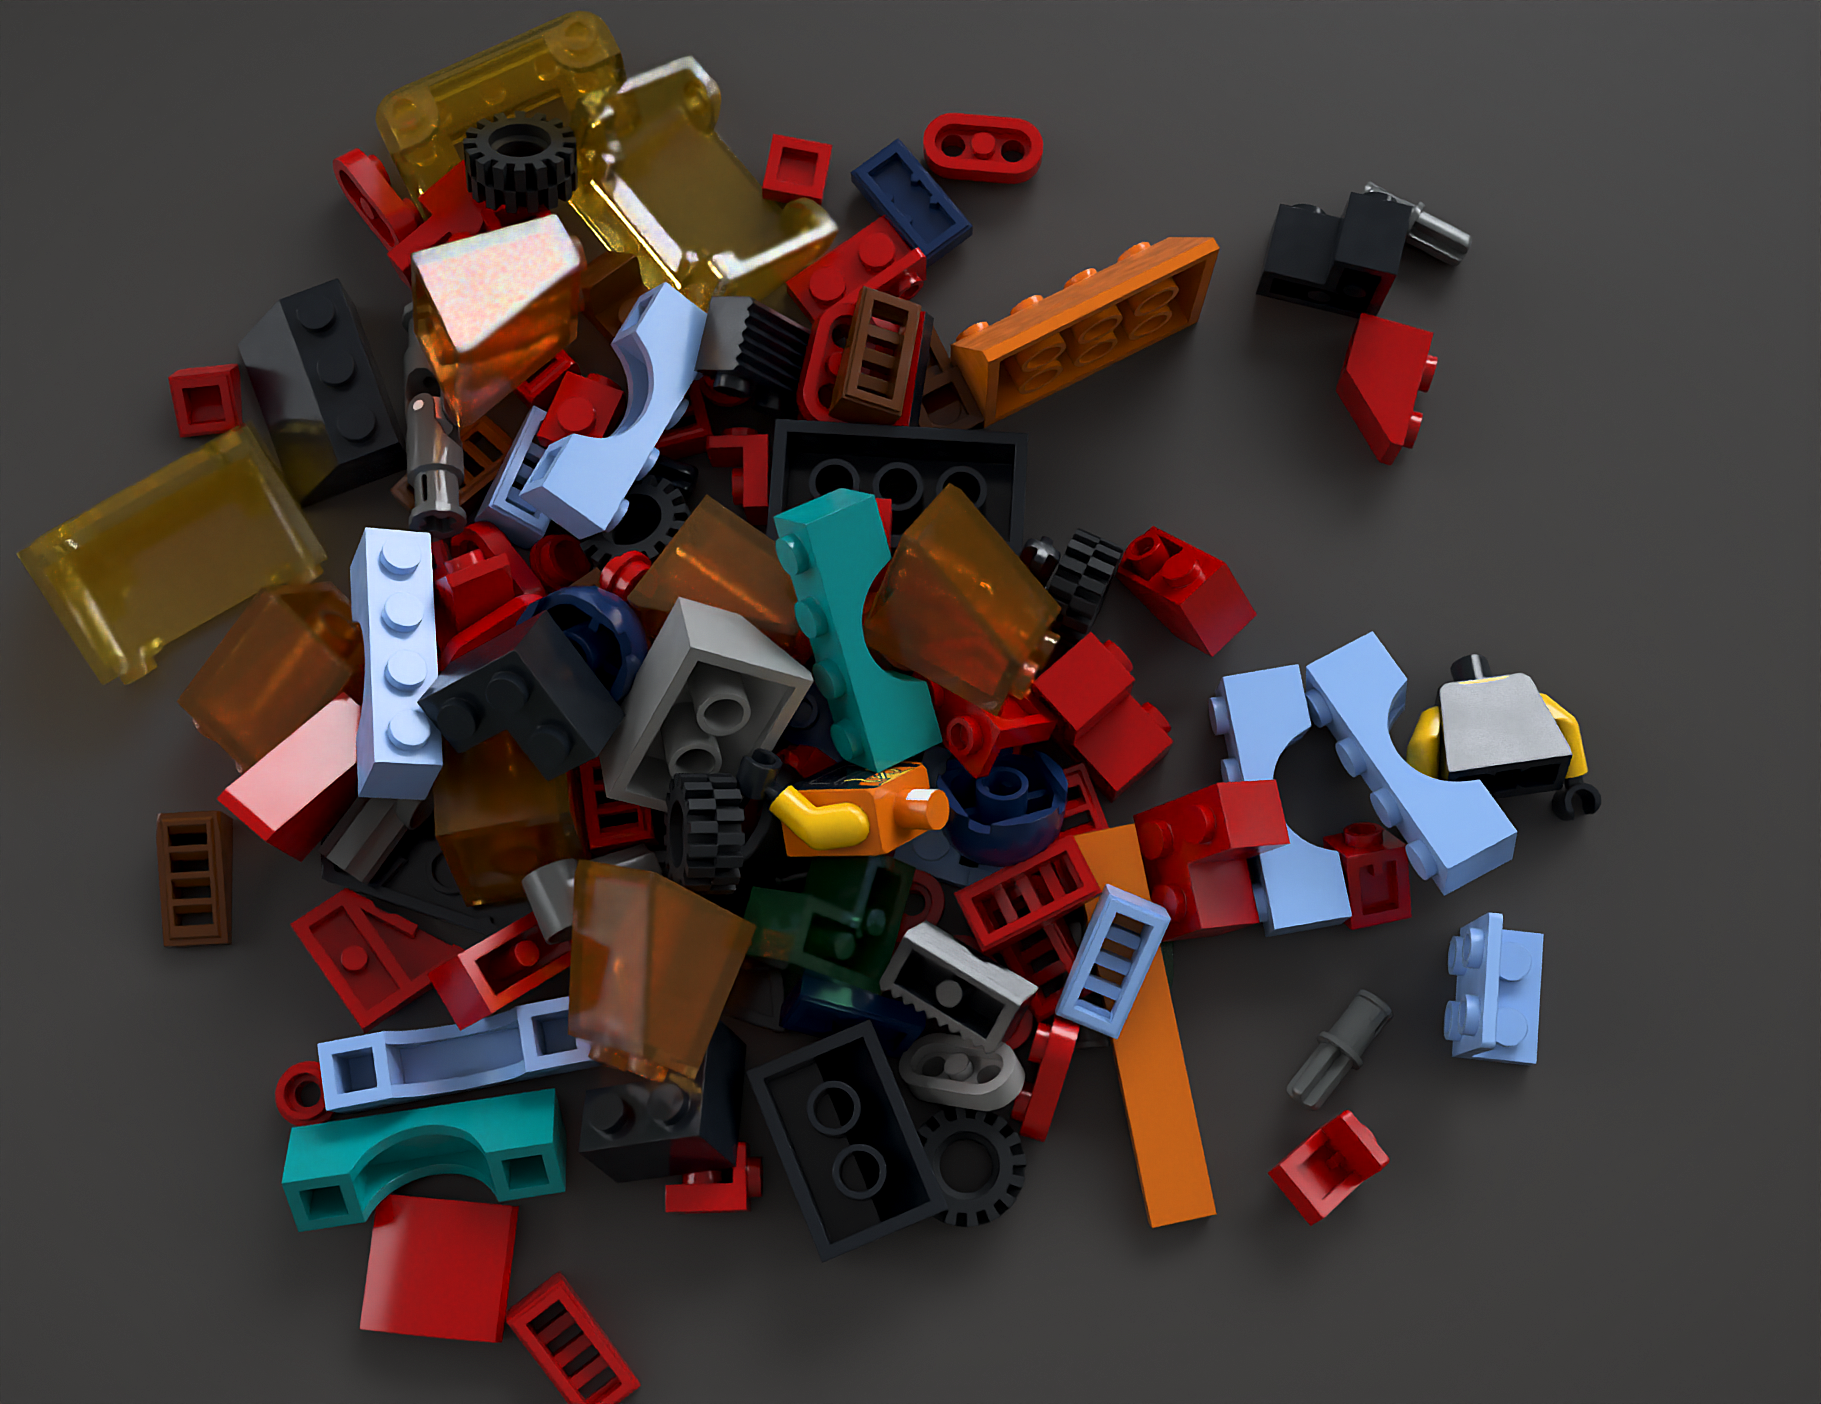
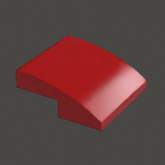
M394 1194L387 1195L376 1206L359 1329L445 1339L502 1343L519 1206Z

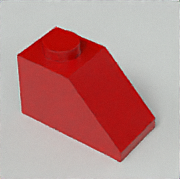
M532 911L427 973V976L461 1031L594 952V949L585 934L559 944H546Z

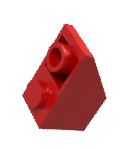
M1361 313L1350 336L1336 392L1379 463L1391 466L1402 447L1413 448L1420 429L1423 413L1413 411L1418 391L1428 392L1436 370L1438 357L1428 355L1434 332Z
M1152 526L1143 535L1135 538L1123 553L1124 555L1115 576L1177 638L1211 657L1220 651L1257 616L1226 562L1155 526Z
M477 549L447 561L443 566L432 570L436 641L441 652H443L446 644L455 635L515 598L511 565L505 552L485 560L481 549Z

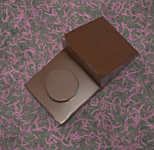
M607 250L575 272L576 277L560 283L559 286L565 296L612 343L638 298L650 291V289L642 281L639 260L633 253Z

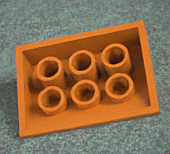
M1168 237L1152 246L1149 242L1139 243L1126 250L1118 258L1117 263L1099 272L1094 268H1090L1076 274L1065 283L1063 290L1044 299L1041 295L1029 297L1018 303L1011 310L1010 316L990 326L987 322H980L962 331L957 336L956 342L951 344L950 361L953 367L958 365L985 419L982 422L983 427L992 425L1197 323L1220 249L1214 237Z

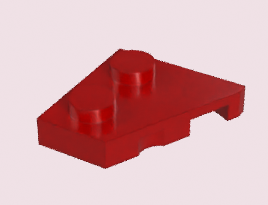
M344 888L290 924L299 940L364 1033H367L432 989L434 986L427 973L465 951L455 944L451 946L422 931L417 924L396 913L390 914L376 907L373 901L348 888Z

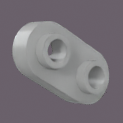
M932 1033L920 1037L902 1054L899 1062V1073L913 1096L917 1099L979 1111H992L1009 1104L1020 1093L1025 1082L1024 1069L1010 1046L1004 1043L995 1052L985 1054L983 1045L974 1047L971 1038L962 1040L960 1035Z

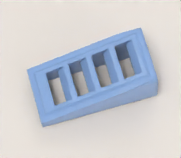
M535 405L529 410L475 518V522L482 520L491 522L505 533L511 543L523 549H530L544 536L551 521L549 517L518 495L521 490L512 486L514 481L525 486L534 471L533 468L522 463L524 458L538 464L546 449L532 442L534 435H537L547 412Z
M1105 884L1102 891L1103 894L1100 895L1055 1013L1058 1016L1118 1039L1171 918L1164 907L1110 884ZM1116 912L1143 923L1144 926L1141 934L1112 923ZM1107 938L1134 949L1131 960L1101 948L1104 939ZM1093 964H1098L1124 975L1121 985L1090 973ZM1083 987L1115 1000L1111 1011L1080 999L1079 996Z

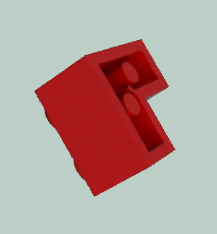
M1090 632L1032 682L1031 692L1058 719L1050 737L1074 763L1084 762L1093 784L1113 803L1168 754L1174 741L1168 736L1171 726L1161 712L1149 702L1140 705L1130 695L1136 679L1130 674L1134 667L1127 655L1111 640H1107L1102 644Z
M1276 779L1216 783L1133 815L1151 902L1164 907L1171 918L1161 942L1219 936L1260 923L1246 859L1290 844Z

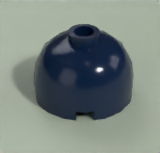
M596 586L561 588L529 604L516 622V626L547 610L610 695L620 705L631 690L635 676L649 652L646 630L636 611L621 597Z
M1013 747L1001 749L989 775L981 778H974L954 755L946 761V771L941 776L938 773L936 789L943 791L948 798L949 817L946 825L942 828V832L949 844L958 853L981 865L1008 867L1028 860L1047 849L1060 834L1065 815L1068 781L1062 767L1047 754L1034 749L1032 759L1025 755L1012 754Z

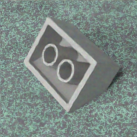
M678 597L638 670L631 690L619 705L626 714L599 753L606 797L668 812L666 796L667 793H670L669 783L671 779H674V774L731 773L732 777L736 778L744 756L751 758L754 750L757 748L772 752L814 681L811 672L740 614Z

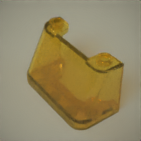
M586 11L566 13L392 91L383 98L377 107L375 117L381 137L422 218H426V215L417 198L461 162L454 144L463 141V138H466V131L470 127L477 128L476 122L483 118L493 123L494 114L503 112L507 118H514V111L528 112L561 97L573 121L583 117V113L595 114L605 120L612 133L639 121L621 51L602 18Z
M687 55L577 99L569 126L574 131V137H576L578 187L576 192L572 191V198L568 201L609 251L633 253L638 258L642 281L650 290L667 282L705 313H708L712 296H750L761 302L784 285L786 281L823 256L830 249L839 228L821 206L806 197L789 202L783 211L775 201L762 199V186L714 131L721 109V92L717 83L707 75L691 55Z
M251 419L30 541L16 553L102 685L117 677L121 679L124 685L141 678L158 666L152 656L157 654L167 643L272 584L277 586L287 582L291 590L302 587L324 573L320 563L329 558V554Z

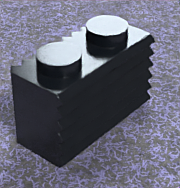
M712 296L694 371L711 377L710 379L714 380L712 388L719 393L738 398L750 397V399L754 400L752 409L759 413L773 417H788L790 410H799L796 394L811 330L750 296Z
M927 920L917 926L915 925L910 930L908 929L879 981L881 991L890 989L893 998L902 996L904 1005L913 1003L916 1012L925 1010L927 1019L937 1017L939 1026L948 1024L950 1033L960 1031L962 1040L971 1038L974 1047L983 1045L985 1054L995 1052L1013 1036L1039 988Z

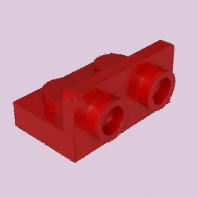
M883 215L786 281V290L813 325L815 319L822 312L835 304H856L859 291L863 286L909 301L922 289L923 281L926 280V256L919 247L911 251ZM840 328L833 329L832 339L834 343L843 336L847 340V334L844 330Z
M982 639L924 647L911 676L927 682L943 739L942 743L974 778L989 775L1001 749L1049 740L1058 721Z

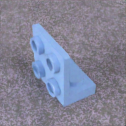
M1488 912L1460 928V936H1453L1451 938L1448 951V971L1450 975H1457L1456 1000L1448 1001L1446 1005L1444 1037L1446 1040L1453 1041L1452 1057L1528 1066L1534 1065L1537 1061L1544 934L1502 929L1503 914Z

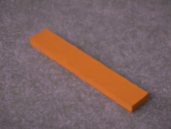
M1135 823L1074 835L1101 891H1103L1105 884H1110L1151 901ZM1100 896L1082 905L1087 927ZM1117 912L1112 923L1141 934L1144 926L1143 923ZM1107 938L1104 939L1101 948L1130 960L1134 949ZM1159 945L1118 1039L1110 1037L1148 1223L1151 1228L1217 1214L1161 946ZM1095 964L1097 976L1121 985L1124 975ZM1101 995L1103 1007L1111 1011L1115 1000Z

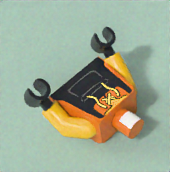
M757 748L754 750L751 758L748 756L742 758L736 775L737 789H740L742 796L754 800L767 799L772 803L769 811L781 821L786 854L790 857L877 856L886 854L928 830L942 829L949 817V801L946 794L938 789H930L927 769L921 762L902 761L880 773H876L844 759L784 788L776 783L782 766L781 759L771 751Z

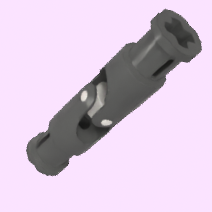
M421 299L406 305L402 315V326L409 334V348L403 354L405 419L408 427L406 433L408 483L414 488L415 508L411 510V515L409 516V528L412 532L430 533L431 538L445 539L462 533L467 523L466 512L459 506V487L464 482L463 442L460 439L461 396L459 354L452 348L451 334L457 323V312L452 305L445 301Z

